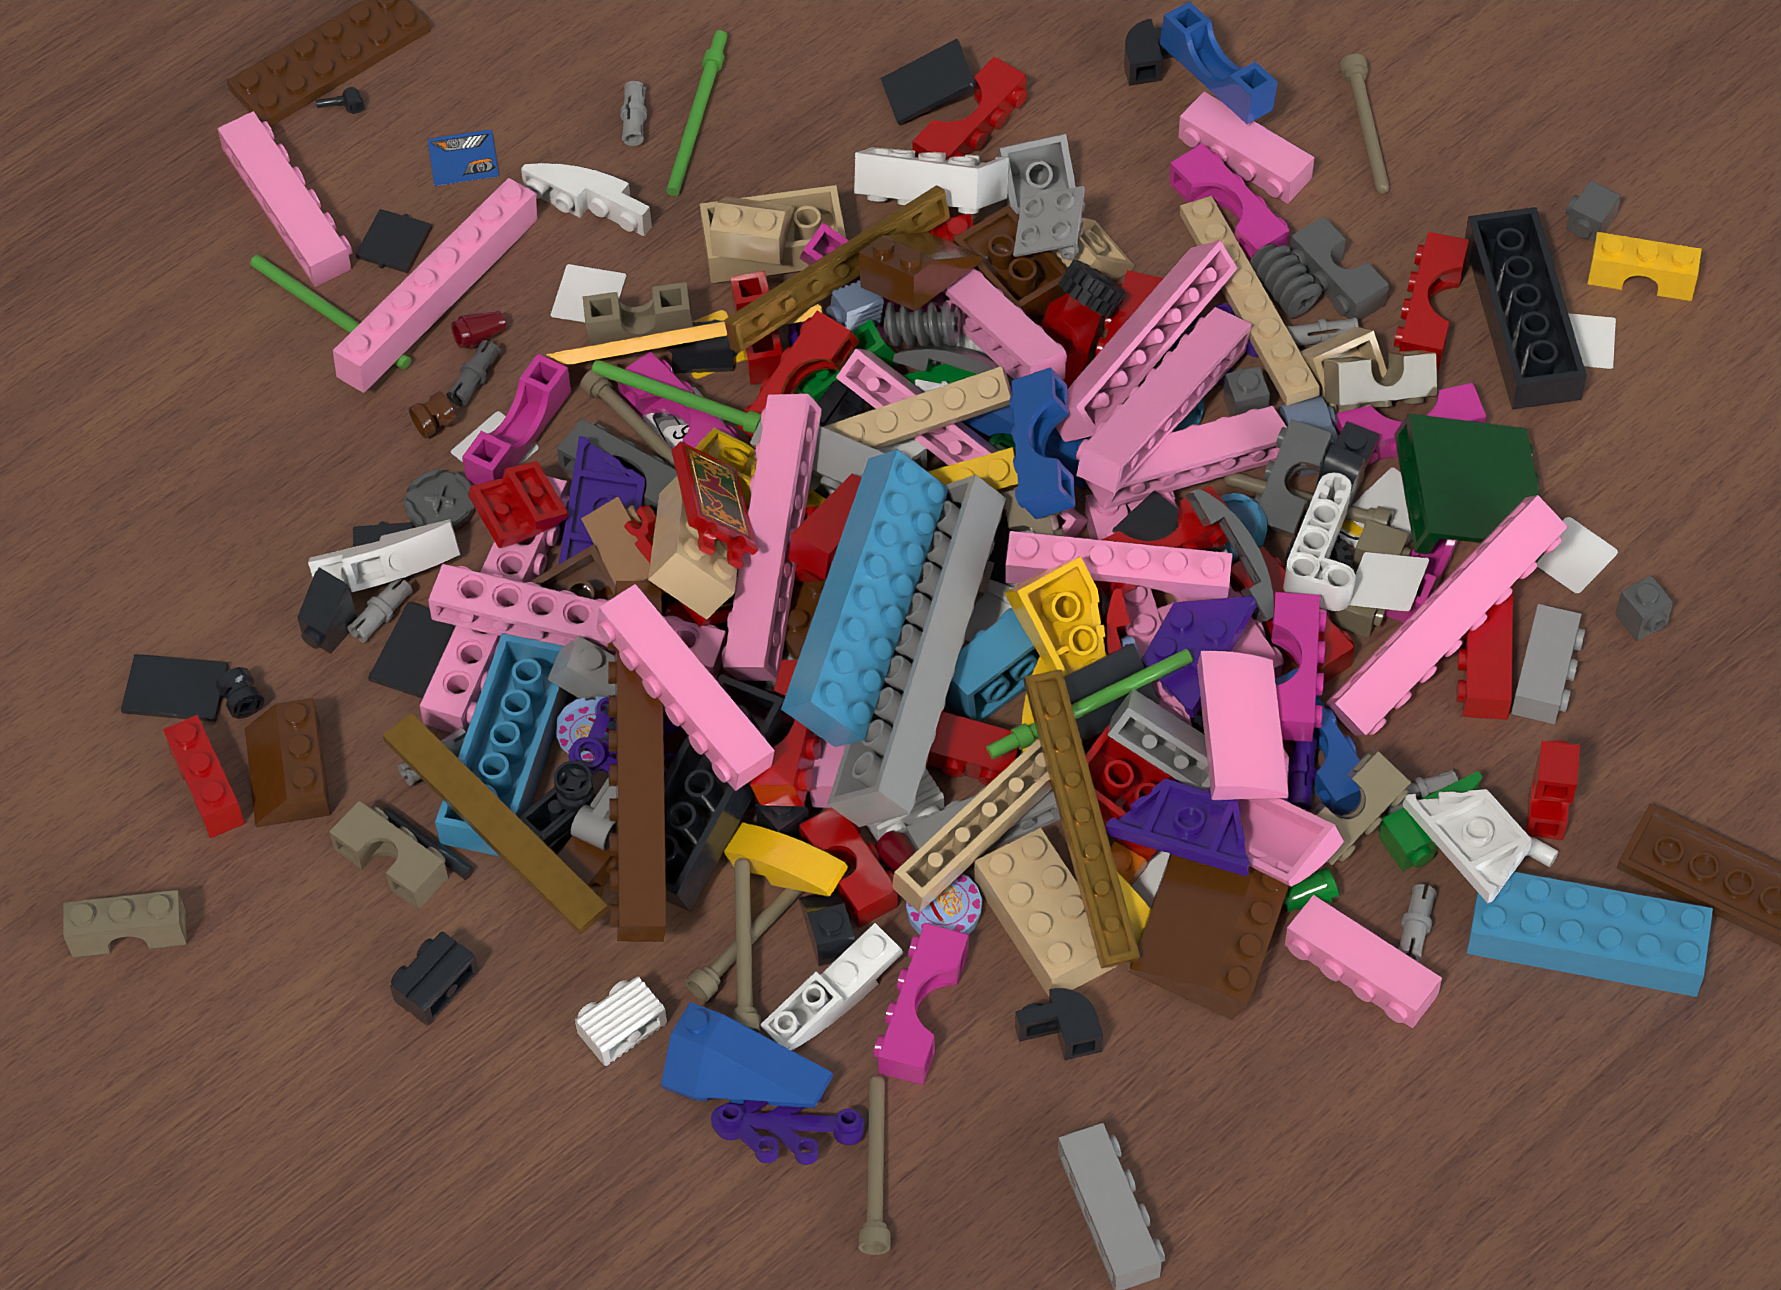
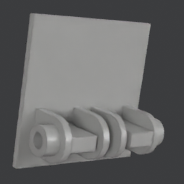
M1080 186L1022 198L1013 256L1018 257L1057 249L1063 259H1073L1079 252L1077 243L1082 233L1083 221L1081 215L1085 210V203L1083 201L1085 187Z

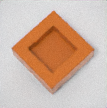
M1114 842L1110 848L1116 870L1132 887L1146 869V859Z

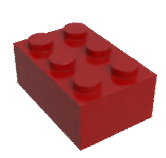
M1110 725L1105 728L1085 755L1105 830L1110 819L1113 817L1116 820L1130 811V806L1141 796L1150 794L1152 788L1165 778L1179 782L1109 737ZM1111 836L1127 849L1145 858L1146 862L1157 852L1156 849Z

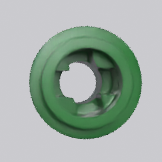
M1328 868L1321 871L1318 869L1301 882L1288 887L1283 901L1288 913L1294 910H1302L1313 895L1327 904H1331L1333 898L1340 896L1334 878Z

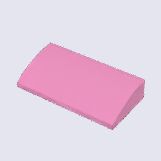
M1201 651L1197 669L1211 799L1288 798L1273 660L1238 652Z
M1280 798L1237 799L1249 866L1289 886L1301 882L1318 870L1344 843L1335 824Z

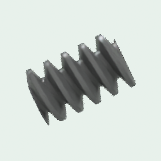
M1273 244L1266 245L1253 255L1250 264L1260 282L1264 284L1268 292L1272 293L1275 301L1280 303L1281 308L1288 313L1289 318H1297L1312 307L1321 295L1322 287L1320 284L1314 283L1315 279L1311 274H1306L1307 269L1303 264H1298L1297 256L1290 255L1291 250L1287 245L1278 247Z
M888 302L884 319L887 342L891 341L895 347L901 346L904 341L909 347L915 346L917 342L922 347H927L931 341L936 347L943 346L945 341L948 346L955 347L960 341L961 334L960 308L957 306L955 312H951L949 303L944 302L941 312H937L935 303L930 302L927 312H923L922 307L917 311L909 312V308L902 305L900 311L896 312L894 303Z

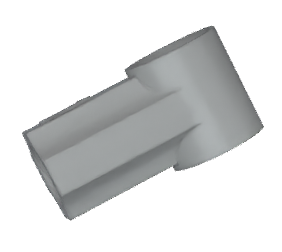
M609 777L590 806L584 805L581 807L571 827L572 836L604 851L609 850L610 833H616V821H609V798H616V787H609Z

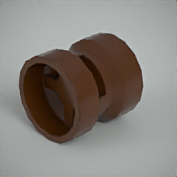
M441 391L431 395L426 403H416L408 409L415 427L425 439L434 435L437 428L441 426L448 427L457 422L452 405Z

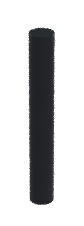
M386 807L383 810L389 822L397 828L401 826L407 828L414 834L417 842L426 849L430 846L439 851L445 858V866L464 880H467L472 875L474 867L390 807Z

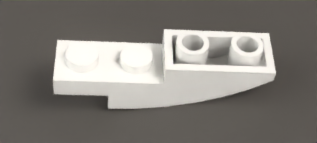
M525 164L521 168L524 187L535 192L537 199L541 198L555 205L562 212H569L581 218L586 210L590 209L596 216L606 217L618 223L624 230L634 231L644 237L652 228L650 207L631 198L629 183L596 170L564 164Z
M451 519L383 535L380 537V541L311 557L308 564L312 577L320 567L347 583L351 591L355 592L410 576L460 555V549Z
M874 923L821 975L815 972L760 1026L778 1044L792 1051L829 1027L878 985L876 979L903 954L902 949Z

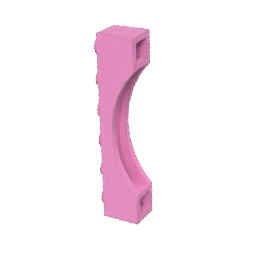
M1010 531L1006 583L1020 584L1039 573L1081 556L1093 581L1140 585L1176 595L1187 601L1228 598L1232 553Z

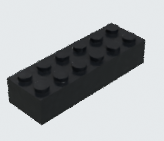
M1537 207L1468 216L1465 239L1469 240L1467 254L1511 408L1519 409L1581 400L1587 374Z
M720 675L717 680L719 685L771 747L779 744L788 735L795 720L781 710L784 698L728 676ZM687 734L664 776L666 902L691 912L755 793L750 786L751 781L736 791L728 782H722L714 773L712 762L704 753L699 754L695 751Z

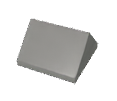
M1065 133L999 147V157L1009 158L1008 195L1006 201L1016 214H1020L1022 198L1076 187Z

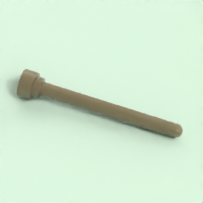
M1350 54L1341 59L1339 66L1343 79L1351 84L1376 190L1380 194H1385L1389 190V182L1364 83L1368 73V66L1365 56L1362 54Z
M592 369L588 371L582 378L580 387L591 398L603 399L646 443L676 470L671 451L673 448L612 389L611 379L592 373Z
M1240 473L1224 476L1226 484L1261 495L1267 483L1261 479ZM1288 487V491L1292 495L1307 500L1310 506L1314 494ZM1348 504L1345 519L1366 524L1367 520H1371L1390 527L1393 509L1378 506L1377 508L1370 507L1369 510Z
M739 858L734 864L738 1007L734 1009V1015L730 1018L760 1034L761 1016L757 1014V1009L753 1007L750 865L747 859Z
M789 888L784 889L751 923V944L776 921L803 891ZM736 940L709 967L704 966L702 969H696L685 980L689 991L699 1000L707 1002L718 991L719 978L736 962Z
M874 1076L869 1082L867 1222L863 1224V1229L859 1231L858 1249L870 1255L887 1253L890 1250L891 1238L887 1225L883 1223L885 1081L881 1076Z

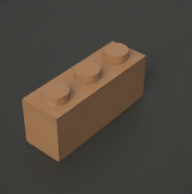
M618 496L581 518L615 586L616 581H649L650 564L635 546V542L638 540L636 536L631 535L624 527L627 521L637 520L642 525V519L637 514L633 505L627 508ZM661 589V596H663L667 592Z

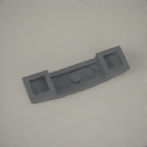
M930 344L927 347H922L921 345L914 346L894 354L893 357L894 362L925 372L936 366L937 361L976 374L1000 367L987 354L961 346L950 347L947 344L941 347H936L934 344ZM1007 374L1009 385L1012 388V380L1014 379Z
M1197 489L1185 495L1203 527L1217 521L1253 584L1241 590L1244 597L1251 596L1256 599L1257 607L1253 613L1258 622L1268 621L1273 618L1274 598L1271 579L1263 556L1247 528L1229 508L1209 493Z

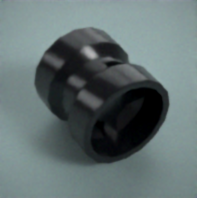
M236 667L226 671L216 682V688L222 698L227 699L226 707L233 718L237 719L246 718L257 713L264 705V697L260 690L253 686L254 679L248 668Z
M568 761L558 766L554 772L553 779L559 805L570 812H578L584 805L590 806L595 795L590 769L580 761Z

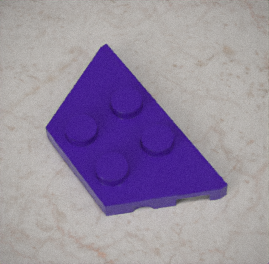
M579 436L567 509L568 517L565 521L559 564L594 544L581 518L618 496L627 508L633 505L637 511L642 505L645 478L632 469L624 467L619 460L609 453H604L583 436Z
M1254 597L1174 602L1142 657L1141 661L1144 668H1147L1184 649L1189 651L1193 660L1192 663L1157 680L1161 682L1162 688L1171 698L1174 696L1184 706L1185 712L1190 717L1195 718L1201 708L1197 669L1201 651L1232 652L1257 607Z
M1165 778L1152 788L1150 794L1141 796L1133 802L1129 812L1118 820L1113 817L1107 823L1106 833L1109 836L1246 877L1249 873V858L1246 856L1245 836L1240 822L1241 814L1237 799L1212 800L1210 791Z

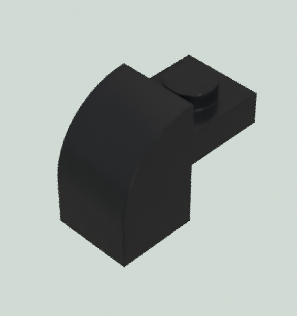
M1146 19L1137 23L1126 36L1124 69L1129 86L1162 81L1163 59L1174 58L1160 45L1162 27L1154 29L1152 19Z
M1346 421L1335 444H1331L1319 473L1316 488L1324 475L1340 473L1351 482L1349 505H1352L1363 484L1364 470L1379 442L1380 434Z
M1066 988L1049 989V1004L1032 1003L1023 1007L1022 1010L1016 1011L1015 1029L1019 1042L1057 1033L1064 1060L1102 1052L1103 1033L1096 1010L1086 997L1076 991Z

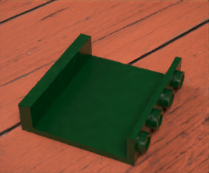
M1408 413L1394 433L1415 553L1429 554L1440 538L1482 543L1526 497L1535 495L1540 497L1538 490L1539 477L1534 470L1532 459L1533 447L1529 443L1526 428ZM1545 552L1535 560L1536 563H1538Z

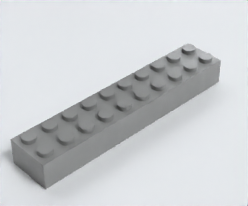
M977 475L945 485L949 490L865 740L846 744L827 805L859 827L910 814L915 805L916 793L921 777L926 769V760L931 744L936 736V727L945 706V698L950 681L955 674L956 661L960 648L964 644L966 628L974 611L976 595L983 581V572L988 556L993 548V539L997 526L1001 521V513L1006 500L1002 494Z

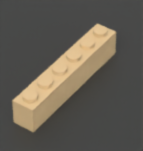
M1039 738L894 872L892 888L918 913L1052 789Z

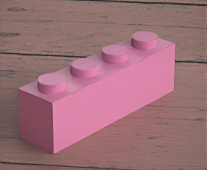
M1205 91L1180 116L1178 138L1192 148L1203 143L1211 152H1216L1221 157L1226 167L1236 172L1242 179L1251 181L1261 187L1272 197L1279 198L1289 204L1312 179L1314 157L1255 121L1246 124L1223 102Z
M1315 895L1310 898L1287 927L1285 946L1288 947L1295 957L1300 960L1310 961L1319 967L1327 978L1333 981L1339 980L1347 985L1358 998L1365 1002H1373L1382 1008L1389 1018L1397 1023H1405L1413 1028L1439 995L1442 977Z

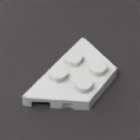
M1487 789L1469 790L1465 793H1456L1454 791L1439 792L1438 799L1417 800L1416 794H1408L1403 799V807L1487 903L1495 899L1531 848L1532 839Z

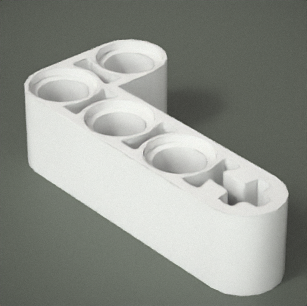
M1328 473L1320 479L1287 560L1283 586L1285 593L1320 595V608L1330 611H1341L1349 606L1355 582V573L1350 566L1329 559L1347 514L1352 486L1350 480L1340 473Z

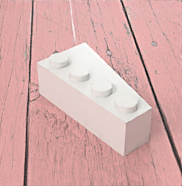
M871 147L855 153L854 193L867 195V200L886 201L888 198L897 199L898 204L906 205L937 185L945 189L948 206L958 207V212L975 214L979 212L980 208L1007 199L1009 158L996 157L995 160L983 163L980 162V155L966 154L965 157H950L949 160H946V153L941 152L920 153L917 158L915 157L914 150Z

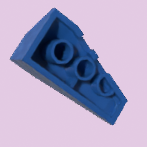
M690 1002L671 1032L661 1086L663 1089L694 1101L709 1102V1098L730 1099L731 1103L744 1104V1100L767 1101L772 1106L815 1108L833 1078V1074L831 1071L724 1014Z

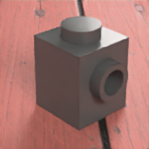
M1590 180L1580 196L1574 195L1566 208V214L1569 215L1566 229L1580 238H1585L1595 243L1597 232L1605 233L1616 218L1621 195Z
M1260 366L1250 369L1241 368L1232 373L1225 374L1223 399L1230 417L1246 413L1251 409L1269 407L1270 394Z
M1649 576L1621 591L1615 615L1634 639L1639 641L1667 626L1673 601L1655 579Z

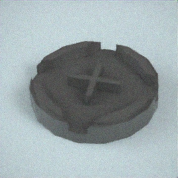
M435 469L421 474L410 483L407 488L408 493L404 498L405 512L409 521L415 527H420L451 519L454 532L460 530L471 520L476 509L468 496L470 486H472L471 482L460 473L453 471L452 474L444 472V469Z

